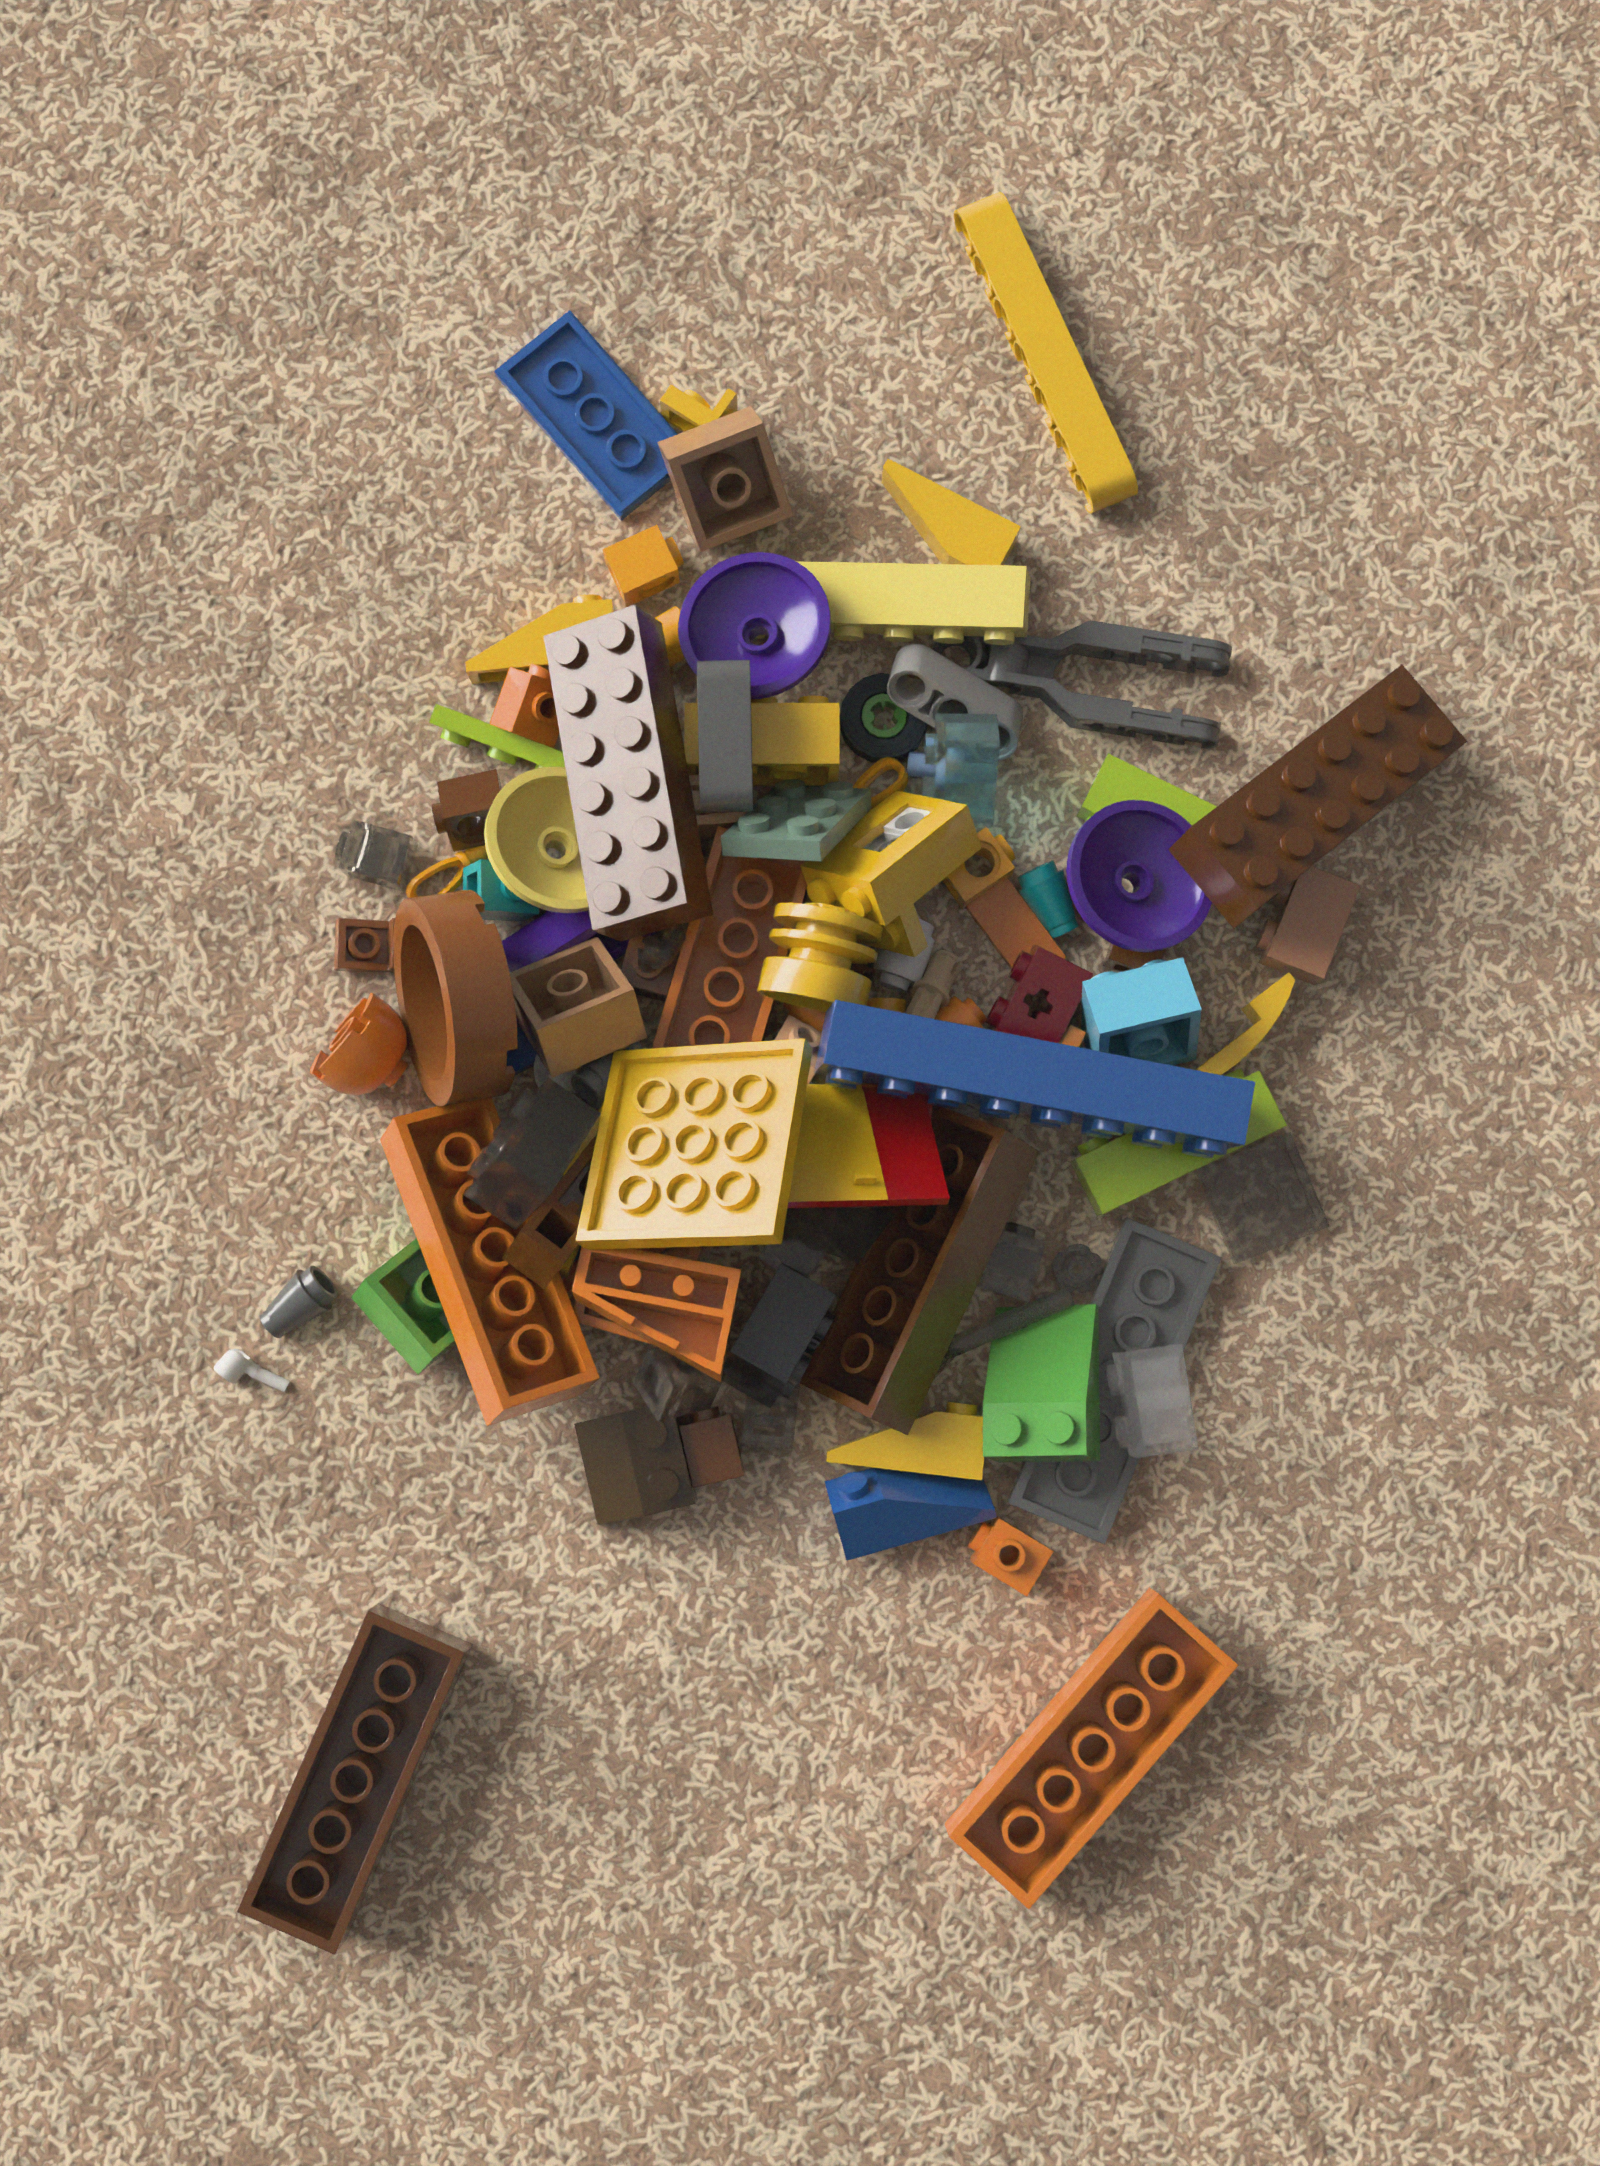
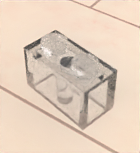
M1182 1344L1113 1352L1114 1364L1107 1365V1377L1111 1395L1120 1396L1123 1416L1115 1417V1429L1119 1447H1128L1129 1456L1134 1458L1199 1449Z

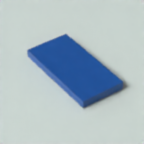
M570 310L494 371L499 381L621 521L671 481L657 442L675 436L677 432Z

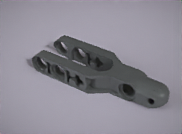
M1089 620L1052 639L1027 635V637H1015L1013 644L994 645L985 643L984 636H964V642L947 644L935 642L932 650L940 655L950 646L964 648L970 657V664L965 670L992 686L1009 688L1010 694L1040 698L1070 728L1133 738L1136 737V733L1153 736L1152 741L1185 745V741L1202 743L1201 748L1211 749L1218 746V733L1221 729V722L1183 715V709L1173 708L1171 712L1133 707L1132 701L1069 692L1054 679V671L1056 666L1065 657L1073 654L1146 666L1147 661L1163 664V669L1194 674L1196 669L1212 671L1213 677H1222L1229 674V658L1232 654V647L1227 643Z

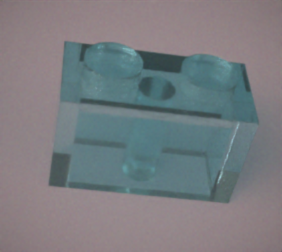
M936 713L934 734L925 733L924 763L933 764L932 776H923L922 796L967 804L975 828H993L1000 745L997 714Z

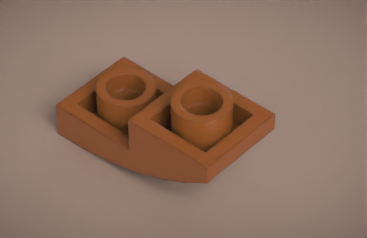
M338 918L335 923L334 971L394 972L393 937L395 918H392L390 921Z

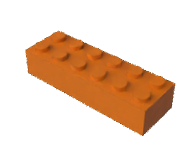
M492 1098L447 1106H435L394 1117L380 1141L486 1425L490 1426L582 1395L600 1377L559 1271L544 1290L502 1258L521 1229L536 1211ZM489 1191H499V1192H503V1193L509 1195L510 1197H508V1196H506V1195H504V1194L498 1193V1192H492V1193H490V1194L488 1195V1200H489V1202L491 1203V1205L495 1208V1209H493V1208L489 1205V1203L487 1202L485 1196H486V1193L489 1192ZM507 1200L517 1205L514 1201L516 1200L522 1207V1217L510 1218L500 1214L499 1212L508 1215L500 1208L499 1202Z
M1149 1587L945 1822L948 1836L1027 1909H1030L1239 1665L1166 1599Z

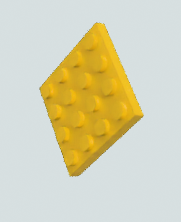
M806 1039L614 1051L575 1241L588 1250L782 1244L813 1048Z

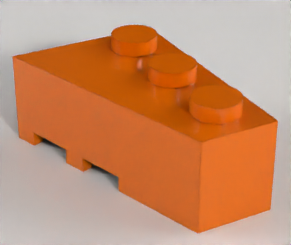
M581 1246L572 1293L577 1302L721 1382L741 1283V1269L633 1248L588 1250Z

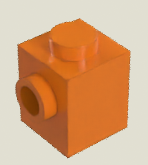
M534 664L530 665L528 673L509 667L490 724L554 748L559 736V727L549 670Z
M999 1516L993 1519L990 1524L986 1521L981 1522L967 1547L974 1550L970 1557V1561L974 1565L1026 1597L1054 1552L1045 1544Z

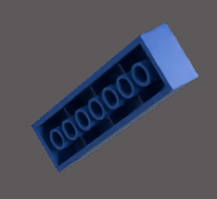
M835 1000L825 1012L814 1071L816 1074L826 1075L825 1084L830 1086L856 1089V1085L868 1083L878 1085L876 1094L886 1097L907 1099L908 1095L919 1093L929 1095L928 1104L959 1109V1105L971 1103L980 1105L979 1114L1001 1119H1010V1115L1023 1113L1031 1115L1030 1124L1061 1129V1125H1071V1123L1082 1125L1081 1134L1111 1139L1112 1135H1123V1133L1132 1135V1144L1151 1148H1162L1163 1144L1175 1145V1143L1183 1144L1182 1153L1203 1158H1213L1214 1154L1226 1155L1227 1149L1245 1145L1255 1087L1254 1081Z

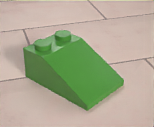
M417 1238L365 1278L351 1297L417 1375L456 1344Z
M1097 1304L996 1308L983 1398V1457L999 1463L1100 1461L1099 1318Z

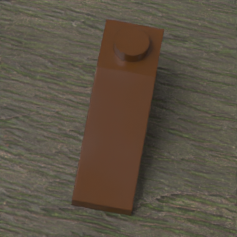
M597 1134L521 1229L502 1257L544 1290L579 1245L575 1240Z

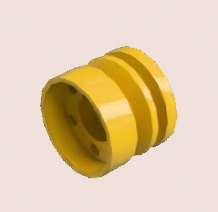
M813 902L806 904H777L773 919L793 929H772L768 939L790 950L789 957L772 956L764 959L757 992L762 996L779 1002L826 1012L835 1000L867 1006L872 981L862 974L850 970L851 964H868L877 960L878 953L875 950L856 942L877 943L881 941L883 927L867 918L857 916L850 910L833 905Z

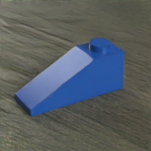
M870 1468L859 1472H850L841 1477L824 1481L847 1561L997 1518L984 1478L982 1480Z

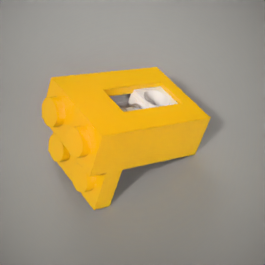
M896 791L869 811L822 861H805L800 867L807 883V894L813 903L828 904L850 910L857 916L867 918L883 927L881 941L862 944L915 958L928 947L914 903L981 849V844L967 804Z

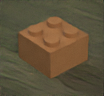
M751 406L657 442L686 525L700 552L794 516L764 423Z
M598 937L510 972L518 1024L551 1078L565 1072L574 1071L586 1063L614 1051L623 1050L629 1045L648 1037L634 989Z

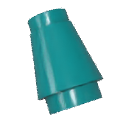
M1054 860L1017 877L1022 889L1018 890L1019 894L1045 929L1048 930L1052 938L1059 937L1079 926L1075 918L1076 915L1064 870L1058 871Z

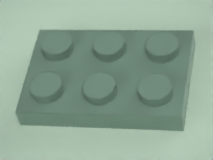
M797 779L777 782L768 793L757 801L753 806V812H746L721 835L722 855L822 861L872 808L871 790L853 788L852 783L844 781L827 783L823 787L805 786L804 781Z

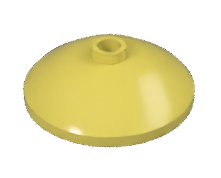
M565 767L537 768L518 775L500 790L487 814L484 840L487 855L494 871L511 892L535 907L557 913L588 911ZM546 849H556L560 853L561 858L554 859L550 857Z

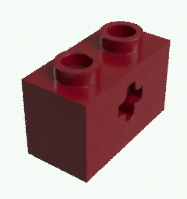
M1036 945L1032 946L1029 953L1022 950L1008 976L1015 980L1007 998L997 997L985 1023L991 1025V1030L1059 1043L1082 998V981L1090 980L1093 973ZM1040 988L1044 989L1042 999L1048 1003L1047 1008L1044 1012L1036 1009L1030 1017L1027 1015L1030 1006L1023 1002L1024 997L1027 993L1036 995Z

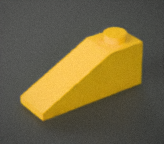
M887 459L885 462L881 483L941 564H1005L1017 542L1021 526L890 459Z
M588 594L575 597L573 603L558 605L466 661V673L471 683L505 681L509 667L528 673L530 665L534 664L549 670L544 635L614 612L612 599L603 600V597L600 595Z
M947 1402L946 1411L933 1410L917 1416L908 1435L887 1427L827 1449L826 1462L982 1480L984 1466L983 1416L977 1415L978 1405Z

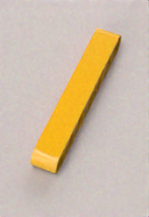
M998 192L955 210L954 223L958 233L963 231L969 246L965 247L977 275L982 274L989 287L985 290L997 318L1002 317L1008 328L1005 336L1017 361L1022 360L1028 371L1025 379L1037 405L1043 404L1049 418L1044 420L1057 448L1063 447L1069 461L1065 462V465L1077 491L1083 490L1089 503V505L1085 506L1087 512L1093 514L1137 495L1138 484L1131 463L1005 195L1002 192Z

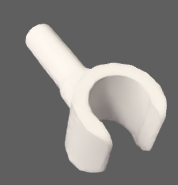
M239 1349L228 1350L214 1366V1370L232 1384H236L244 1373L282 1392H285L290 1382L261 1368L260 1365L254 1363L249 1356Z

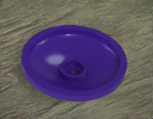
M751 552L740 554L711 567L691 587L679 615V642L683 655L696 676L697 661L750 660L751 699L768 698L795 687L817 667L823 658L830 640L831 611L819 581L800 563L774 553ZM759 635H767L769 637L762 645L752 644L753 640Z
M1121 801L1108 805L1096 812L1076 833L1067 858L1066 873L1069 892L1083 920L1095 933L1113 945L1137 952L1165 950L1190 937L1207 917L1212 902L1168 850L1192 826L1181 815L1170 808L1150 801ZM1122 878L1131 882L1133 886L1132 893L1124 889Z

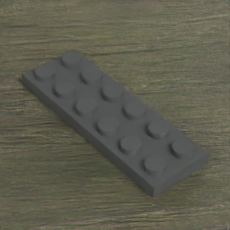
M1128 1217L1124 1218L1089 1304L1098 1305L1100 1461L1023 1462L1007 1502L1105 1545L1222 1257Z

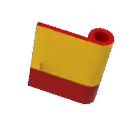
M807 1084L787 1208L947 1205L950 1197L931 1124L932 1105L928 1104L929 1095L914 1093V1095H908L907 1099H897L876 1094L878 1085L873 1084L856 1085V1089L839 1088L827 1084Z

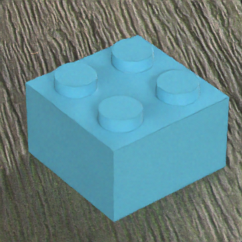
M1183 957L1169 961L1163 959L1153 960L1140 968L1119 973L1113 971L1103 972L1090 980L1082 981L1081 1030L1086 1032L1083 1038L1086 1049L1172 1066L1196 1060L1202 1009Z

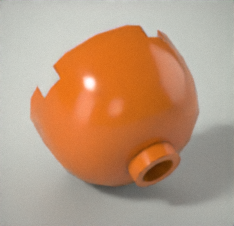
M370 993L369 998L366 999L364 997L359 1001L335 1030L338 1033L329 1046V1050L332 1053L328 1056L321 1050L310 1068V1074L331 1089L353 1096L371 1093L382 1083L389 1088L392 1087L408 1066V1063L401 1059L408 1042L407 1030L400 1015L376 994Z

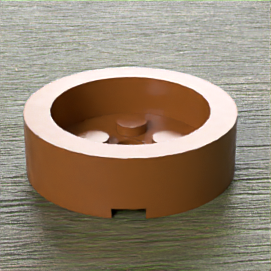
M473 890L406 898L400 903L395 918L393 956L400 1016L407 1030V1046L418 1079L427 1096L437 1106L503 1096L510 1090L515 1076L512 1065L506 1066L507 1051L517 1049V1021L510 972L496 924H484L479 912L485 911V902Z

